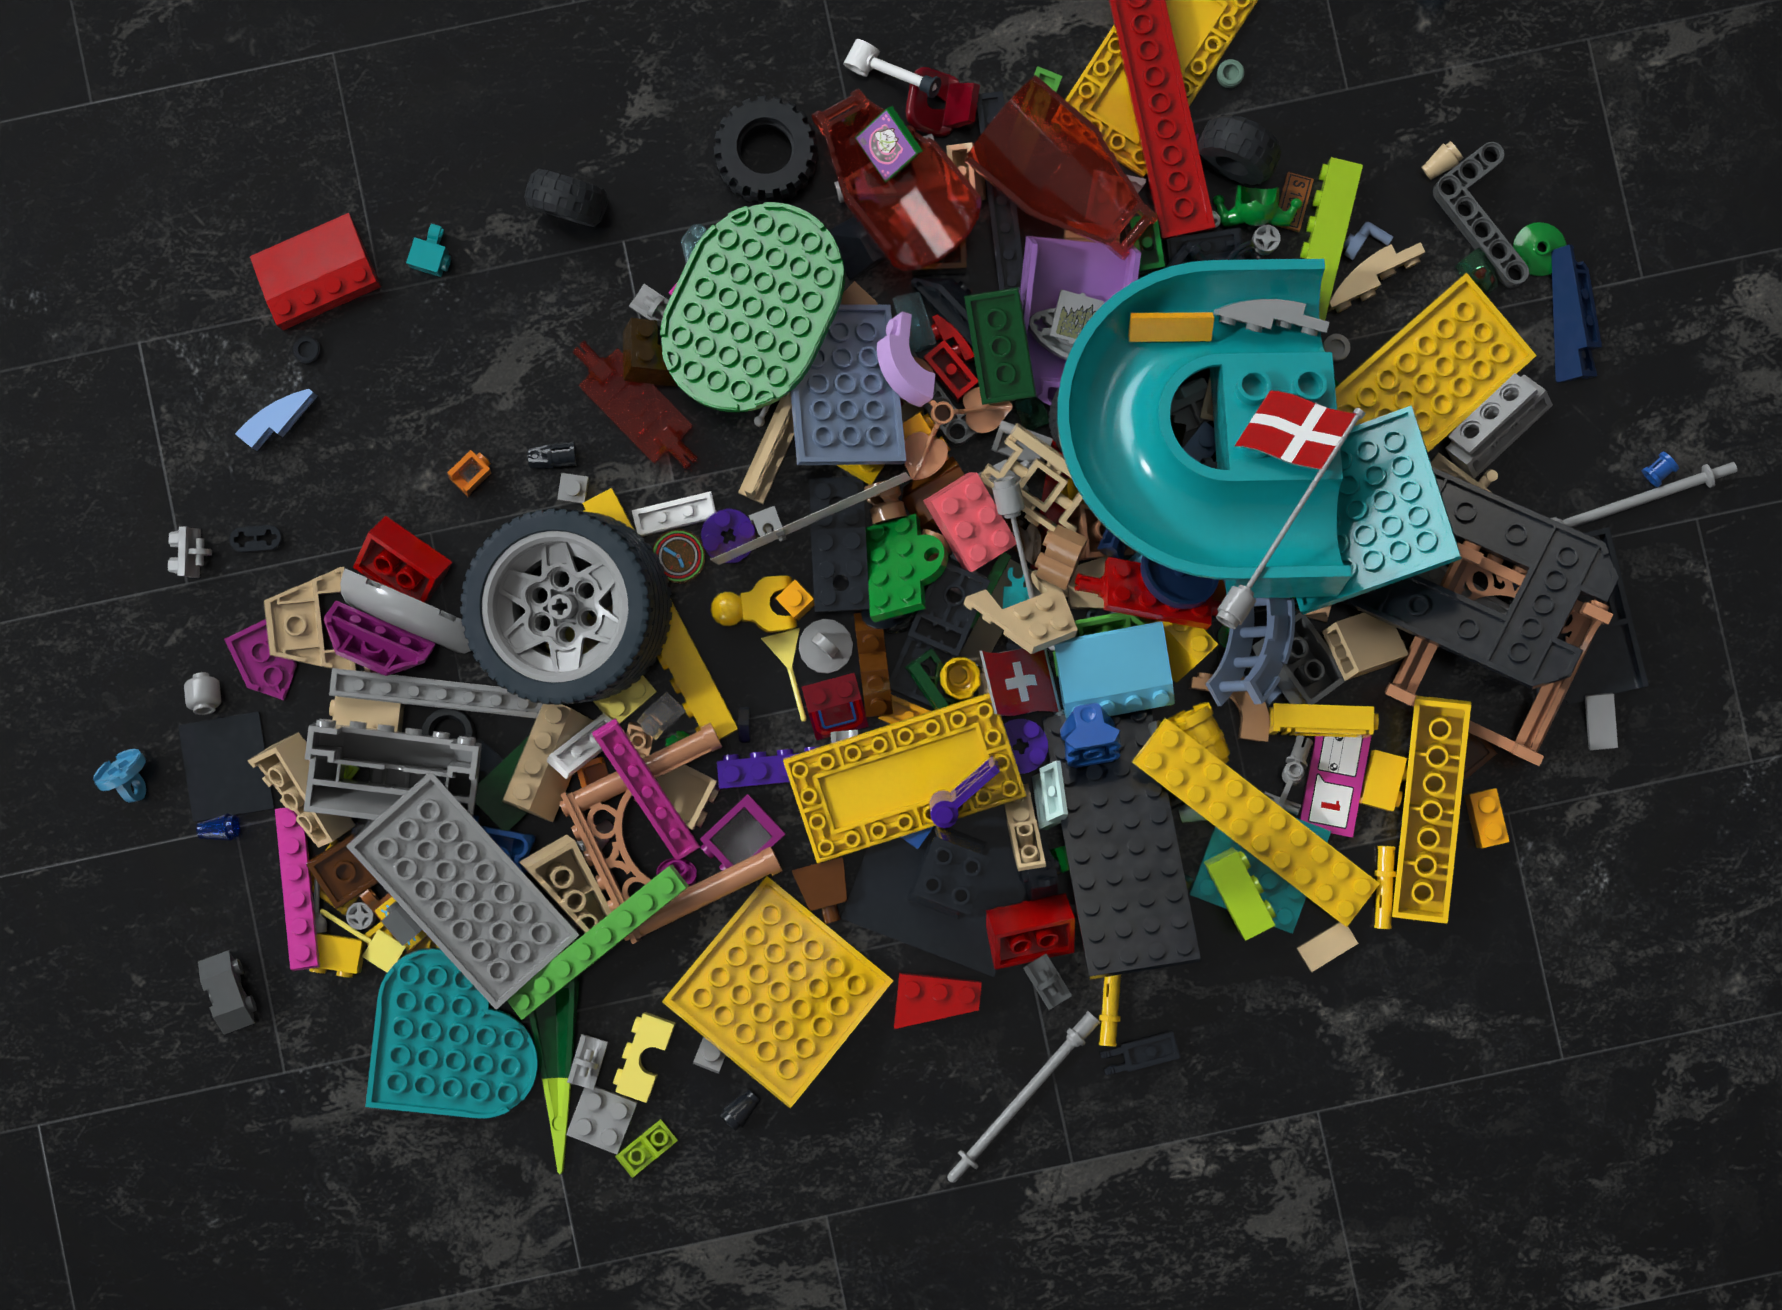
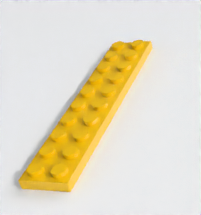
M1165 718L1133 759L1132 763L1344 926L1348 927L1379 886V882Z

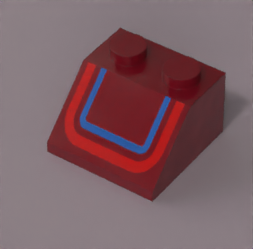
M855 673L802 687L816 741L831 737V732L858 730L869 727Z

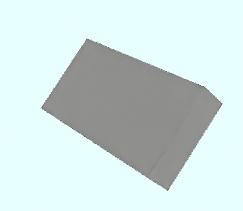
M1614 694L1585 695L1589 749L1618 748Z

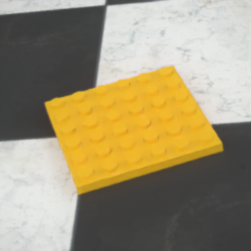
M766 876L662 1002L780 1101L791 1108L893 980Z

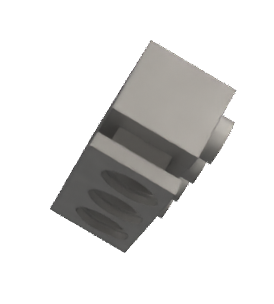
M1514 373L1448 435L1451 442L1445 449L1452 462L1475 479L1553 406L1547 391L1526 375L1520 377Z

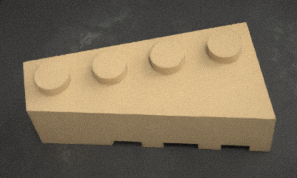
M298 732L269 746L249 759L248 762L253 768L258 766L265 774L262 778L268 787L273 785L282 795L281 803L285 808L296 812L298 815L296 821L319 848L333 842L355 827V824L351 817L304 811L310 760L305 759L307 742Z
M568 835L519 861L584 934L611 913L607 901L575 840Z

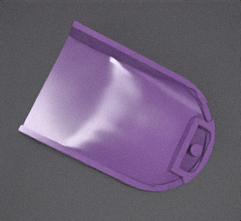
M1026 236L1020 296L1036 395L1046 404H1052L1051 401L1054 398L1055 392L1060 387V380L1066 360L1050 353L1033 338L1028 331L1029 318L1037 312L1056 308L1061 289L1076 294L1085 293L1087 297L1104 301V303L1107 302L1114 294L1138 280L1141 252L1134 245ZM1042 318L1034 321V324L1038 326V331L1048 328L1047 325L1043 324Z

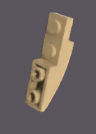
M1421 242L1397 254L1392 244L1363 261L1335 291L1330 299L1328 312L1336 309L1337 313L1351 307V301L1359 297L1361 301L1376 295L1375 290L1381 285L1378 279L1379 276L1381 280H1384L1396 274L1395 269L1404 265L1407 269L1421 262L1419 258L1425 253Z
M1028 784L1023 785L1027 797L1004 804L1007 826L1018 871L1046 867Z

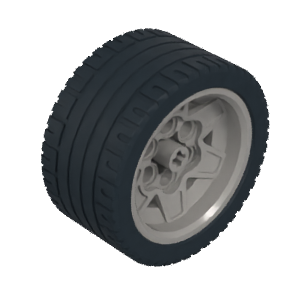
M542 509L523 514V516L512 519V522L503 524L501 529L495 530L492 536L483 542L484 545L477 550L476 557L470 563V569H467L466 581L463 582L462 589L464 590L463 594H461L462 606H460L463 619H461L462 627L465 628L464 635L468 639L469 649L473 651L475 660L481 664L482 670L487 672L493 681H497L500 687L506 688L509 693L518 695L519 698L528 699L535 703L562 705L591 702L609 698L612 695L621 693L622 690L628 689L632 686V683L639 681L641 676L650 670V666L654 665L657 655H660L663 650L662 646L666 643V635L670 630L671 625L669 622L672 620V612H670L672 600H670V595L672 594L671 588L668 587V577L664 573L665 569L663 564H660L658 555L652 551L651 545L646 543L640 534H636L634 529L627 527L621 521H616L612 517L598 513L568 509ZM573 556L584 559L592 565L578 572ZM542 564L541 576L532 575L535 569ZM563 572H566L570 578L568 585L565 587L560 583V576ZM588 583L594 588V593L590 598H587L584 593V588ZM542 588L548 594L547 600L544 603L538 598V593ZM609 591L612 594L613 613L601 605V600ZM520 606L525 609V613L522 616L520 613ZM590 611L595 612L597 616L596 623L592 626L587 622V615ZM544 616L550 619V627L547 630H544L541 626V620ZM569 627L575 632V637L571 642L565 636V632ZM586 637L600 641L592 650L582 655L584 639ZM548 642L551 654L543 651L538 645Z

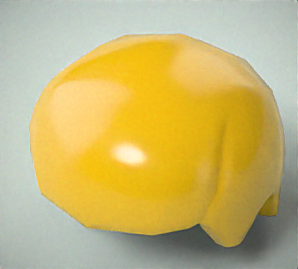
M966 657L952 658L946 662L940 672V684L944 691L955 699L972 698L974 692L981 686L980 669L974 661Z

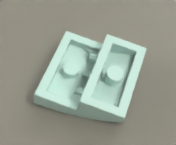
M1054 761L1039 768L1040 773L1032 776L1039 829L1048 830L1061 823V820H1065L1068 816L1060 761Z

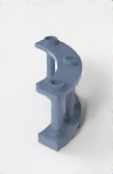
M1290 597L1255 598L1256 603L1254 606H1267V626L1254 627L1253 606L1242 625H1238L1236 629L1230 628L1223 658L1215 673L1205 683L1217 706H1222L1233 692L1247 691L1254 704H1263L1274 691L1281 679L1279 674L1283 664L1288 663L1295 632L1294 599H1290ZM1265 637L1260 655L1250 656L1253 638ZM1253 667L1248 676L1241 680L1245 669Z

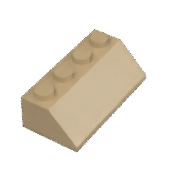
M542 704L502 802L553 822L560 806L559 802L562 801L560 794L566 792L572 775L565 779L547 762V759L551 753L588 726L593 720L565 705Z

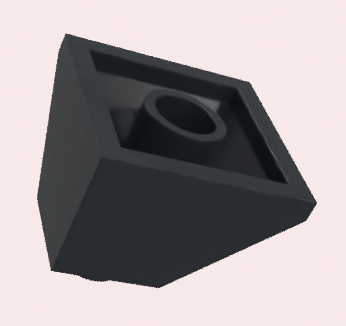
M871 207L829 230L841 251L845 273L850 281L897 255V247Z

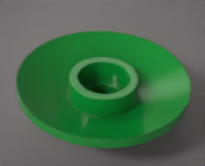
M1542 222L1525 226L1519 231L1513 242V248L1527 264L1529 274L1533 276L1552 274V250L1567 245L1564 236L1556 227ZM1538 243L1545 244V252H1540L1538 250Z

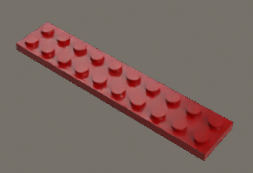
M1109 0L1155 213H1157L1161 240L1213 230L1216 226L1166 1Z

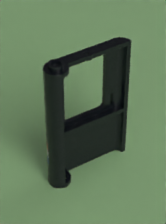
M1609 527L1584 534L1605 542L1612 564L1617 571L1619 580L1607 603V606H1609L1608 612L1612 613L1613 616L1609 624H1601L1597 629L1560 707L1585 701V695L1616 694L1649 686ZM1504 560L1505 566L1507 568L1512 569L1515 565L1511 562ZM1513 584L1514 591L1519 587L1516 584ZM1571 631L1561 633L1558 639L1565 642V636L1569 637ZM1541 687L1536 688L1537 695Z

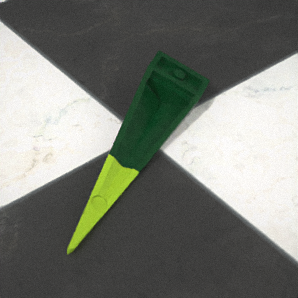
M578 976L529 1015L547 1103L557 1172L559 1174H562L564 1171L571 1088V1083H567L573 1063L579 991Z

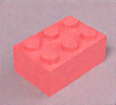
M969 472L923 500L964 570L973 572L1016 545L1015 537L1002 515L998 514L996 504L978 473Z

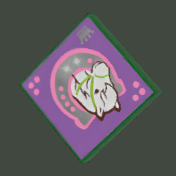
M892 106L886 108L855 137L885 182L892 180L923 152Z

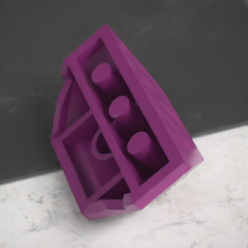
M339 601L334 602L324 617V622L336 655L385 676L425 663L435 648L436 643Z

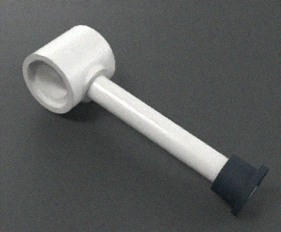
M860 39L855 40L843 63L851 71L865 77L868 76L872 69L918 86L920 91L927 93V96L930 98H934L941 87V79L937 76L932 78L925 75L922 77L878 59L880 51L873 45Z

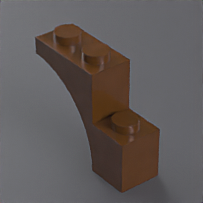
M855 613L854 621L866 717L893 714L883 629H875L868 626L862 620L861 613Z

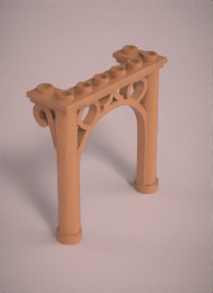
M710 722L702 726L700 731L642 759L656 779L711 751L722 748V744ZM617 771L575 792L560 794L563 800L559 802L565 816H571L575 824L571 827L578 842L582 840L587 849L583 851L589 866L594 865L599 874L595 876L601 891L606 890L611 899L607 901L611 912L630 898L628 889L633 882H641L646 885L652 880L636 866L626 848L623 836V817L632 794ZM625 792L617 810L609 805L602 804V802ZM591 809L586 818L584 813H586V810ZM599 810H606L615 817L614 828L609 833L599 832L594 823V815ZM616 835L617 842H612V853L606 859L596 837L599 839H609ZM770 846L740 863L689 886L624 938L625 941L630 940L632 944L642 940L641 937L769 874L773 876L782 872L773 849ZM619 854H621L624 862L617 860ZM611 868H621L626 874L632 872L636 877L626 880L621 891Z

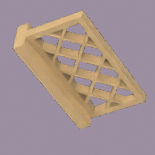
M790 392L787 396L780 399L738 492L761 504H764L794 438Z

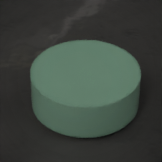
M1225 60L1218 67L1217 80L1226 88H1234L1243 80L1244 68L1236 60Z

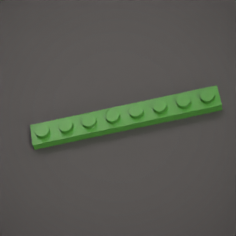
M673 864L668 866L550 961L507 1000L521 1020L525 1019L676 898L689 885Z

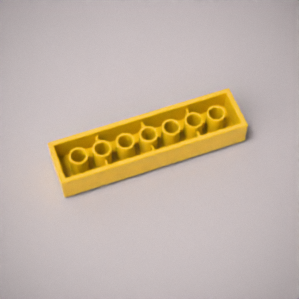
M1415 696L1392 917L1448 924L1471 701Z

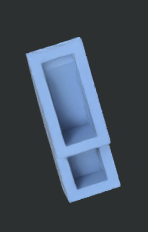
M306 389L281 398L255 414L235 434L251 448L258 451L274 431L283 437L317 398V395L310 389Z

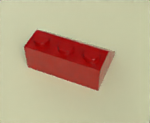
M385 516L368 532L353 568L375 582L427 604L443 582L452 561Z
M1066 893L986 910V929L995 970L1033 962L1044 954L1051 958L1074 953L1075 917Z

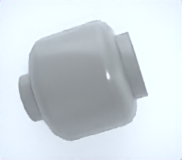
M196 673L193 675V678L187 680L184 684L186 706L193 710L195 714L205 715L213 713L215 708L221 704L219 680L210 677L209 673Z

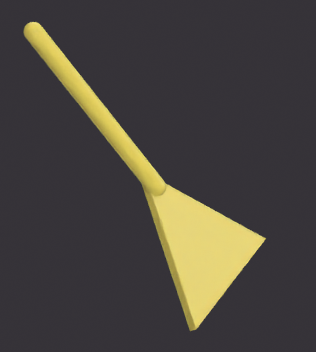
M800 628L761 638L787 667L801 721L805 722L806 715L792 667Z

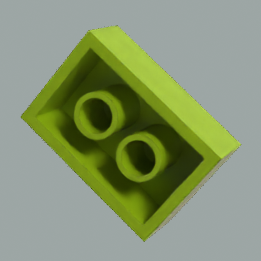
M1231 847L1204 861L1221 898L1245 941L1275 926L1272 919L1277 916L1271 904L1267 900H1262L1260 894L1264 891L1257 877L1249 875L1247 869L1251 868V865L1244 852H1237V850Z

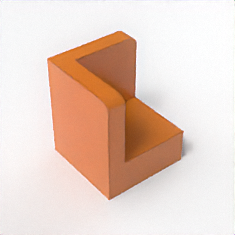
M598 757L580 768L577 774L583 788L609 775L604 757Z

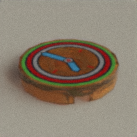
M683 529L670 530L662 534L655 542L652 550L658 555L660 564H663L664 573L667 575L669 582L675 584L686 583L695 579L703 570L706 561L705 549L700 539L693 533Z

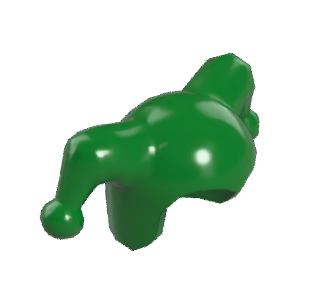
M1238 185L1235 207L1231 210H1227L1224 206L1225 199L1222 195H1216L1213 199L1214 205L1217 206L1218 215L1221 218L1220 223L1223 227L1227 228L1242 223L1251 226H1262L1265 224L1289 226L1293 222L1297 210L1303 205L1300 199L1294 198L1291 201V207L1287 211L1282 210L1279 207V187L1256 189Z

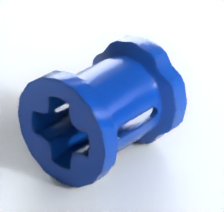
M1661 452L1659 454L1660 458L1651 466L1645 467L1642 470L1644 476L1655 487H1659L1662 484L1661 481L1671 472L1679 470L1677 463L1666 452Z

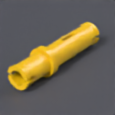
M1378 846L1377 870H1374V876H1377V882L1380 884L1376 888L1374 928L1392 929L1393 877H1396V871H1394L1395 847Z
M1121 975L1104 977L1102 1015H1099V1020H1101L1099 1045L1117 1046V1022H1120L1121 1016H1118Z

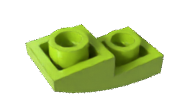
M660 1119L615 1157L633 1178L678 1140Z

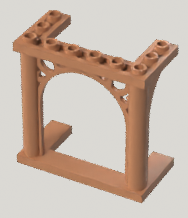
M1467 540L1463 544L1457 543L1462 559L1449 564L1440 586L1461 595L1466 590L1462 588L1466 582L1468 589L1472 592L1467 598L1473 601L1492 595L1515 598L1528 571L1515 565L1512 569L1502 565L1503 559L1492 554H1488L1487 558L1484 557V554L1479 552L1481 547ZM1478 571L1483 572L1488 579V587L1485 591L1477 590L1473 584V575ZM1492 574L1496 575V579L1499 583H1502V581H1504L1505 587L1503 589H1497L1494 587V578ZM1513 584L1519 586L1516 591H1514ZM1577 600L1571 612L1572 622L1565 626L1561 633L1571 631L1569 637L1565 636V642L1582 649V655L1571 677L1540 688L1515 741L1470 720L1468 732L1540 766L1544 756L1538 753V750L1597 629L1601 624H1609L1613 616L1612 613L1608 612L1609 606L1597 600H1590L1589 603ZM1415 636L1408 649L1409 655L1404 658L1393 683L1389 682L1385 694L1410 706H1414L1415 696H1417L1415 692L1438 646Z

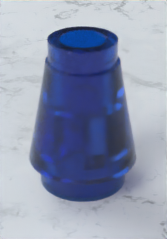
M227 813L198 823L196 827L197 835L200 839L233 840L234 837H238L240 834V823L236 815L231 816Z

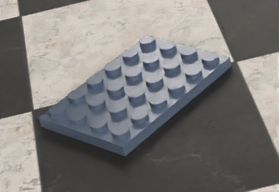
M840 304L811 368L803 380L790 392L797 465L904 464L906 462L900 396L886 381L877 357V342L887 336L886 327L889 320L892 319L891 305Z

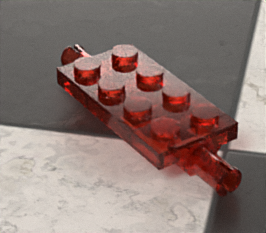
M586 341L580 343L579 345L586 354L578 347L574 349L573 354L589 368V375L578 386L654 464L665 453L670 452L682 464L684 469L689 468L691 464L684 456H687L692 463L698 457L681 440L693 428V425L653 384L623 381V353L618 348L611 355L604 358L600 357Z

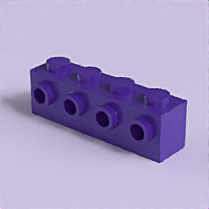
M820 746L806 747L804 748V752L818 748ZM793 749L777 750V756L767 757L766 751L750 753V758L739 759V754L723 755V761H717L719 789L790 783L783 759L797 754H794Z

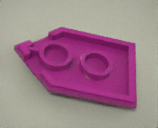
M266 619L225 638L224 640L247 688L285 700L297 667V662L270 656Z

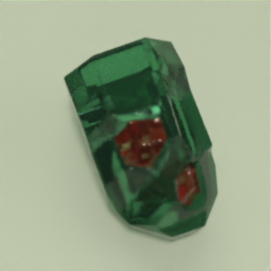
M1480 247L1455 266L1461 276L1467 273L1483 293H1490L1498 287L1499 278L1495 268Z

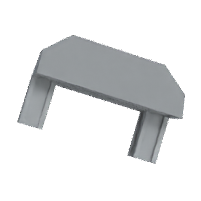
M319 719L316 723L309 725L305 759L310 760L304 811L376 820L419 782L425 774L431 771L435 776L446 777L445 787L470 815L474 816L482 744L476 743V738L459 736L458 739L449 738L450 733L433 731V736L422 735V730L415 728H406L405 732L394 731L395 726L378 724L377 729L366 728L367 723L350 721L349 726L337 725L336 720ZM345 765L369 767V780L345 779Z

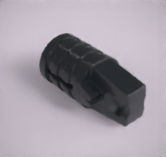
M575 441L547 444L528 449L527 459L529 467L559 468L562 466H577L578 459Z

